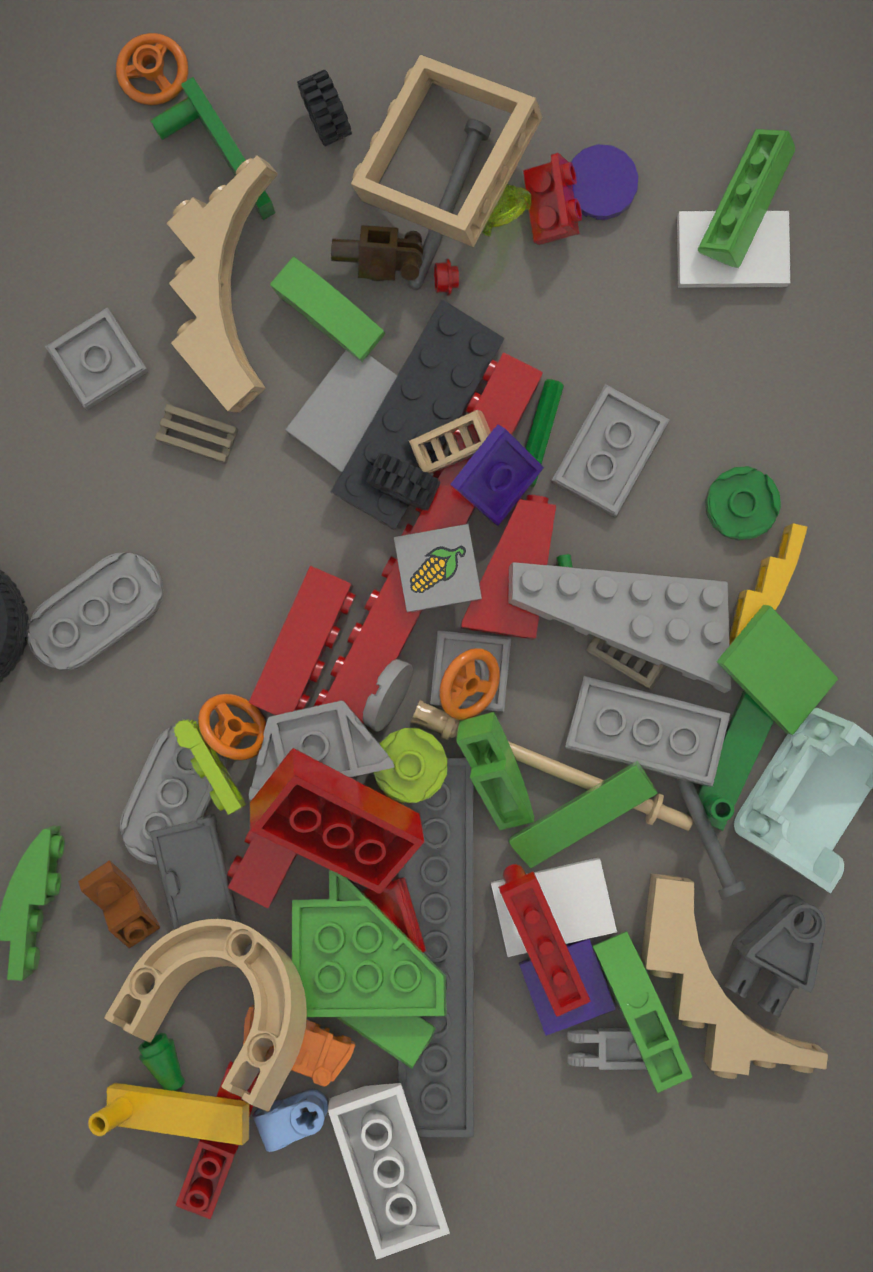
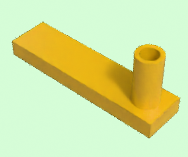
M113 1083L107 1087V1106L90 1116L88 1126L90 1131L96 1136H103L118 1126L243 1145L249 1140V1103L241 1100Z

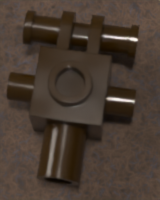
M361 225L360 240L332 238L331 261L358 263V278L370 279L372 281H395L396 271H401V276L404 279L415 280L419 276V269L423 263L424 249L422 236L417 231H409L404 235V238H398V228Z

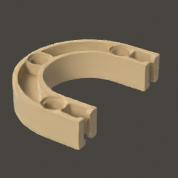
M206 919L183 925L163 936L143 954L128 975L104 1019L122 1027L126 1032L151 1043L177 995L190 980L200 973L216 967L229 966L240 968L252 987L255 1003L254 1019L250 1033L221 1087L242 1097L241 1099L247 1103L269 1112L296 1061L304 1038L307 1008L301 977L289 956L277 944L247 925L226 919ZM252 943L250 951L244 955L246 947ZM155 982L153 989L149 992L151 985ZM274 1045L273 1055L266 1061V1052ZM259 1073V1076L255 1082V1085L251 1093L248 1092L247 1090L249 1089L250 1085Z

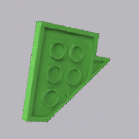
M329 869V899L292 900V962L301 977L304 987L307 1017L446 1016V975L352 880Z

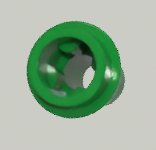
M166 1033L156 1034L151 1043L144 1041L138 1047L141 1053L139 1060L159 1082L163 1090L176 1091L184 1085L185 1079L181 1073L174 1040L168 1039Z

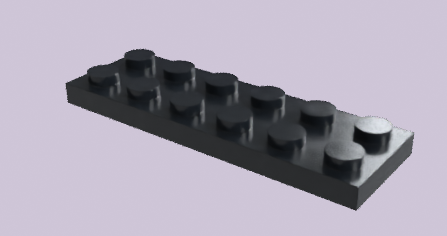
M442 299L330 493L391 529H396L409 505L381 492L366 482L378 454H387L420 468L409 441L460 418L505 338ZM445 436L439 438L442 447L446 442ZM431 442L425 443L430 459L434 463L437 456Z

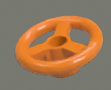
M146 33L131 39L122 48L116 62V76L122 90L134 101L145 105H160L174 99L182 91L181 84L187 81L188 61L182 48L173 39L158 33ZM167 50L173 54L177 62V75L172 84L163 74L164 57ZM133 54V65H128V61ZM151 63L156 64L154 68L146 69L147 65ZM145 77L149 81H154L162 92L155 94L141 92L131 84L129 79Z
M470 649L458 655L445 670L439 693L441 705L450 717L458 720L473 718L483 712L491 703L500 681L499 665L493 654L485 649ZM475 660H482L486 663L489 671L488 681L480 680V677L476 675ZM476 692H483V695L475 704L468 708H459L468 696H472Z
M219 694L211 697L203 704L198 716L199 729L206 743L218 754L229 759L247 760L259 754L264 739L263 734L266 720L256 706L248 703L247 699L233 694ZM227 705L242 709L252 718L254 723L243 722L239 717L232 714ZM215 709L219 722L211 729L210 715ZM244 736H257L252 746L245 749H236Z

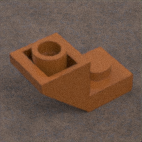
M110 860L78 881L81 892L102 909L109 932L129 949L160 929L157 919L132 881Z

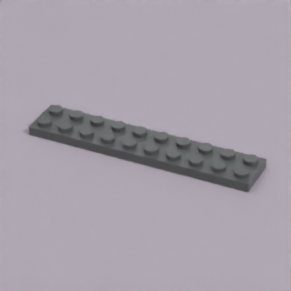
M447 758L446 778L441 788L430 798L417 803H402L398 801V803L420 814L425 841L398 872V879L405 877L426 951L423 953L446 975V1016H419L436 1028L434 1036L412 1069L398 1060V1083L402 1085L419 1137H474L473 783L470 779L471 766L466 758Z

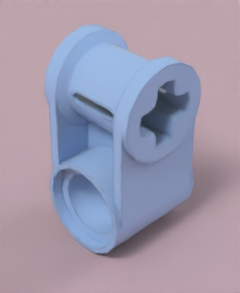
M309 1089L286 1099L274 1101L269 1112L260 1108L252 1114V1117L266 1151L273 1152L282 1149L294 1141L320 1131L328 1111V1100L319 1090ZM307 1107L309 1112L303 1113V1109ZM316 1111V1115L312 1117L310 1112Z

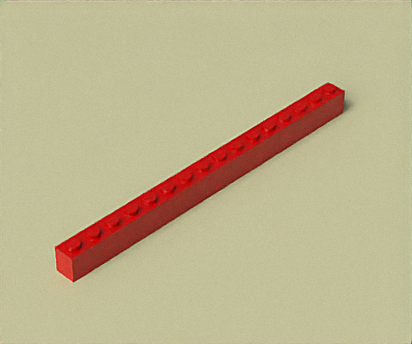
M503 352L498 362L493 359L490 362L483 376V380L488 383L482 395L477 392L474 393L466 412L482 411L491 432L498 424L513 435L541 381L543 372ZM474 424L469 425L468 429L474 443L481 442ZM457 430L454 432L460 450H463L466 446L460 431ZM471 457L433 473L432 477L437 478L441 484L428 511L416 508L415 510L420 512V515L415 525L413 526L408 523L401 536L468 523L475 507L450 484ZM392 556L389 558L381 575L386 578L381 591L379 592L374 589L364 607L365 610L369 611L364 624L362 625L357 622L347 640L348 643L352 644L347 657L345 658L340 655L330 673L331 676L335 677L330 690L322 689L313 707L344 700L363 723V711L366 701L371 693L375 695L379 688L376 685L378 677L386 666L393 660L398 659L423 610L407 613L398 559ZM249 830L244 842L250 845L243 858L237 855L227 873V876L232 878L228 888L268 909L286 878L297 853Z

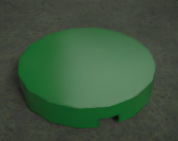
M749 466L734 467L720 474L709 486L705 499L706 515L713 528L723 536L737 541L752 540L766 533L776 521L781 508L780 492L774 481L767 474L764 475L761 471Z

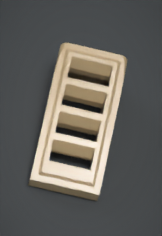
M476 410L410 440L409 443L420 469L431 474L472 457L491 431L482 411ZM474 424L481 441L475 444L468 429V426ZM454 431H460L466 446L465 449L460 450L453 433ZM442 436H445L452 455L447 457L439 440ZM431 442L438 461L432 463L425 443Z

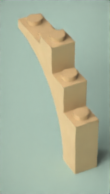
M258 155L244 161L237 168L236 176L227 185H222L215 189L209 197L210 202L208 204L194 197L190 200H185L174 209V216L167 222V225L195 257L193 260L185 261L175 271L176 277L169 282V285L197 317L196 319L188 320L178 329L177 334L179 336L171 344L225 409L230 412L239 413L266 389L250 366L238 339L231 302L233 260L242 228L259 196L278 175L273 167Z
M651 873L641 961L645 969L650 970V975L672 978L673 973H677L672 1012L678 1020H682V1025L687 1027L704 1028L705 1023H708L704 1062L710 1070L714 1071V1075L728 1079L737 1078V1074L749 1075L751 1060H753L754 1065L764 1068H776V1063L790 1065L792 1070L803 1073H813L814 1068L827 1069L828 1054L819 1045L790 1039L765 1028L740 1011L731 1002L711 973L699 943L694 916V882L685 877Z

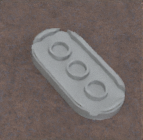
M114 553L103 558L43 602L34 611L29 622L31 624L28 632V643L31 651L43 664L60 670L78 669L90 663L155 614L161 604L164 591L159 571L148 559L133 553Z
M176 724L163 731L156 739L120 820L121 835H123V840L129 853L136 859L148 864H157L150 831L196 821L197 818L205 816L212 800L209 792L213 788L207 777L200 778L192 766L190 759L194 757L193 753L189 748L181 747L177 742L178 738L173 733V727ZM218 754L226 768L227 758Z

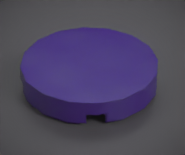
M597 144L583 149L572 159L571 162L577 177V183L572 185L574 199H578L582 215L586 217L588 215L596 218V220H608L619 216L630 207L638 190V173L634 162L624 151L612 145Z

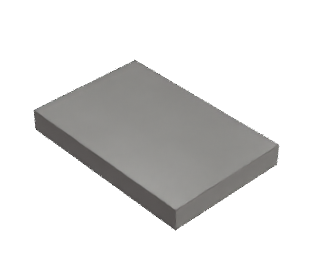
M345 350L285 429L286 432L338 471L342 472L397 375L370 355L361 362Z
M605 384L551 482L616 517L666 428L669 419Z

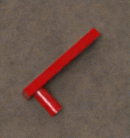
M509 865L503 872L505 884L498 888L554 1013L558 1017L591 1002L534 871L526 874L520 865Z

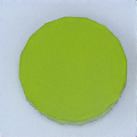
M403 728L390 733L380 743L381 747L393 760L395 766L394 768L374 772L378 786L388 797L402 803H417L430 798L441 788L447 775V756L442 744L432 734L419 728Z

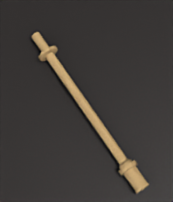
M420 700L411 723H416L442 734L441 738L448 740L449 737H457L459 721L462 720L454 719L445 711ZM509 742L516 761L587 790L604 781ZM656 794L652 800L648 799L633 808L646 813V823L653 825L656 818L689 831L693 824V819L690 815L663 805L664 795Z

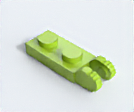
M189 719L179 721L173 727V733L178 738L177 742L179 745L189 748L193 753L194 757L190 760L200 778L207 777L213 788L209 793L216 807L220 811L225 809L228 815L247 805L217 752L202 737L197 721L194 722V720L190 721Z

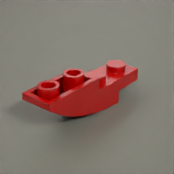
M230 1061L216 1097L244 1101L241 1099L242 1097L221 1087L234 1063ZM259 1073L257 1074L254 1081L247 1090L248 1092L251 1093L255 1085V1082L259 1076ZM249 1104V1118L254 1107ZM200 1139L175 1206L211 1220L239 1145Z

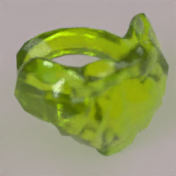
M507 184L482 233L490 237L492 227L506 225L517 219L525 210H529L532 204L530 192L522 187L518 188Z

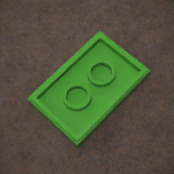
M763 605L716 661L785 733L790 735L796 732L838 680L837 676L768 605Z

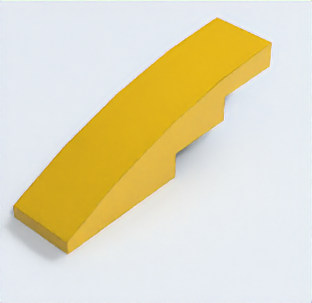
M793 523L784 527L778 557L770 556L761 561L755 591L747 589L739 592L729 636V644L735 640L763 605L771 606L774 610L777 609L796 568L807 526Z

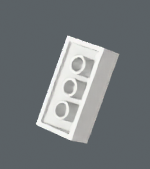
M401 1083L363 1086L329 1098L328 1113L376 1260L450 1234Z

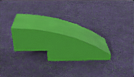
M294 256L270 283V286L280 299L305 316L310 324L361 362L364 361L386 334L383 329L350 300Z
M491 712L459 721L456 741L471 766L470 779L499 830L533 823L534 814L521 772L495 713Z

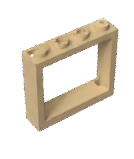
M420 55L414 67L408 70L398 97L390 103L387 117L380 130L373 135L370 149L363 162L355 168L351 185L361 201L474 247L543 118L537 99ZM432 83L512 113L458 215L379 184Z

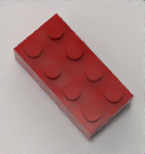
M294 748L290 750L250 802L251 832L379 894L425 842L419 813Z

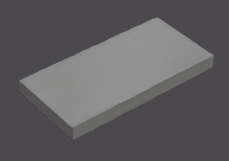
M584 676L565 749L628 766L638 760L643 770L712 787L730 713Z

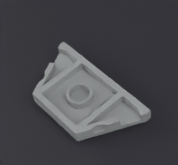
M342 700L268 717L263 734L262 747L259 750L256 762L257 767L252 787H250L248 795L250 800L254 798L292 748L348 777L390 769L395 766L386 751L346 702Z

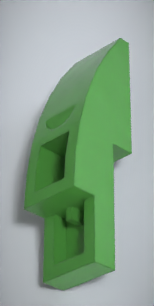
M53 825L44 828L33 840L19 861L3 898L0 910V941H10L7 980L23 981L33 974V970L38 968L40 949L35 947L36 933L41 931L43 924V910L39 909V905L44 906L54 901V897L58 896L61 888V874L57 873L58 858L62 857L65 845L64 836H60L61 826Z
M622 932L593 945L592 947L657 1093L693 1078L678 1045L679 1042L628 932Z

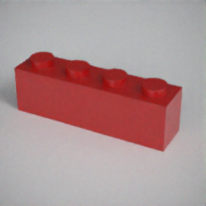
M310 565L248 703L274 715L307 708L311 697L305 694L310 682L317 683L326 665L325 662L321 661L326 647L333 649L341 629L336 627L341 613L348 615L355 601L356 595L351 593L354 587L351 583Z

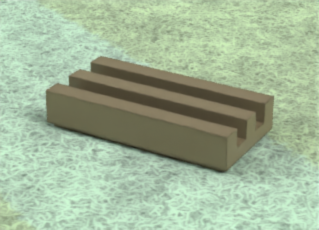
M166 404L164 418H161L159 424L161 426L160 430L155 436L157 441L225 464L227 463L238 431L237 427ZM176 416L226 433L227 437L224 439L173 422V417ZM171 429L222 446V452L220 453L167 435L168 431Z

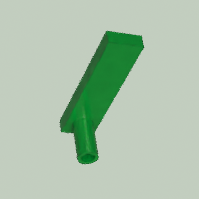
M192 77L181 84L186 98L154 117L150 122L161 140H164L199 118L236 176L237 168L246 160L200 86ZM264 190L254 205L263 221L275 214L272 201Z
M743 691L728 723L713 786L700 785L697 790L711 825L722 831L727 821L734 814V806L774 722L745 691Z

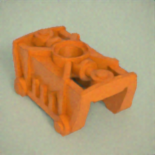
M255 1005L249 1007L245 1017L243 1045L252 1027ZM306 1019L303 1042L291 1071L310 1077L313 1083L325 1087L336 1079L350 1060L356 1043L351 1041L352 1038L341 1035V1037L333 1036L334 1034L329 1032L330 1028L325 1027V1029L320 1028L321 1025ZM274 1045L267 1050L265 1055L266 1061L273 1055Z

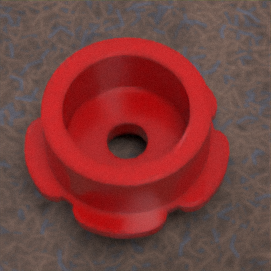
M448 258L445 259V262L434 264L436 293H447V296L452 294V288L459 287L458 266H451V261Z

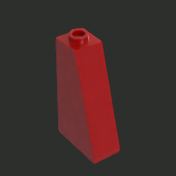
M527 495L526 500L519 499L479 583L482 599L470 602L462 619L461 629L531 640L536 639L539 616L508 603L509 566L513 562L547 565L556 505L548 504L549 498Z

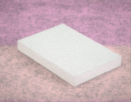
M679 211L677 215L678 288L788 287L790 284L789 211H766L739 268L726 265L698 251V247L716 211Z
M599 857L534 872L566 944L617 932ZM504 879L491 882L507 957L527 953L499 891L498 887L505 884Z

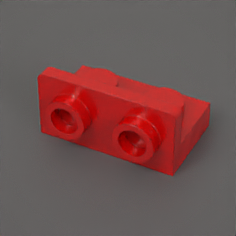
M555 153L551 154V162L523 170L533 241L537 245L580 234L578 221L582 220V211L578 199H574L572 185L577 183V177L572 162H568L561 154Z

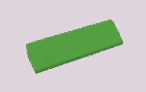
M755 129L698 247L699 253L731 267L739 268L795 152V145L789 131Z
M637 760L515 833L508 842L530 868H533L655 796L658 792Z
M419 1016L335 1017L411 1069L431 1042L436 1030L433 1025Z

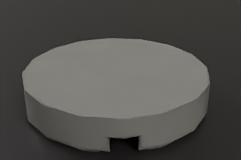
M396 659L388 664L380 674L376 683L379 688L375 695L371 693L368 697L363 711V723L378 732L389 724L409 689L413 674L411 664Z

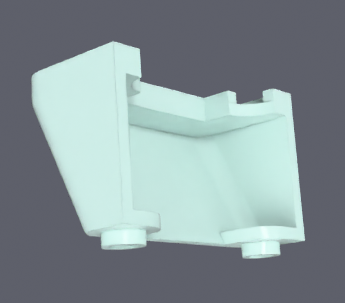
M814 708L793 735L787 734L737 813L734 821L736 833L820 888L831 893L844 872L843 858L832 850L870 790L873 789V737L854 722L822 709Z

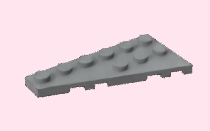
M515 562L509 566V604L550 621L552 619L574 627V631L586 636L591 634L605 640L606 644L658 666L663 664L680 671L682 676L713 685L714 689L723 693L731 690V676L716 662L730 646L728 582Z

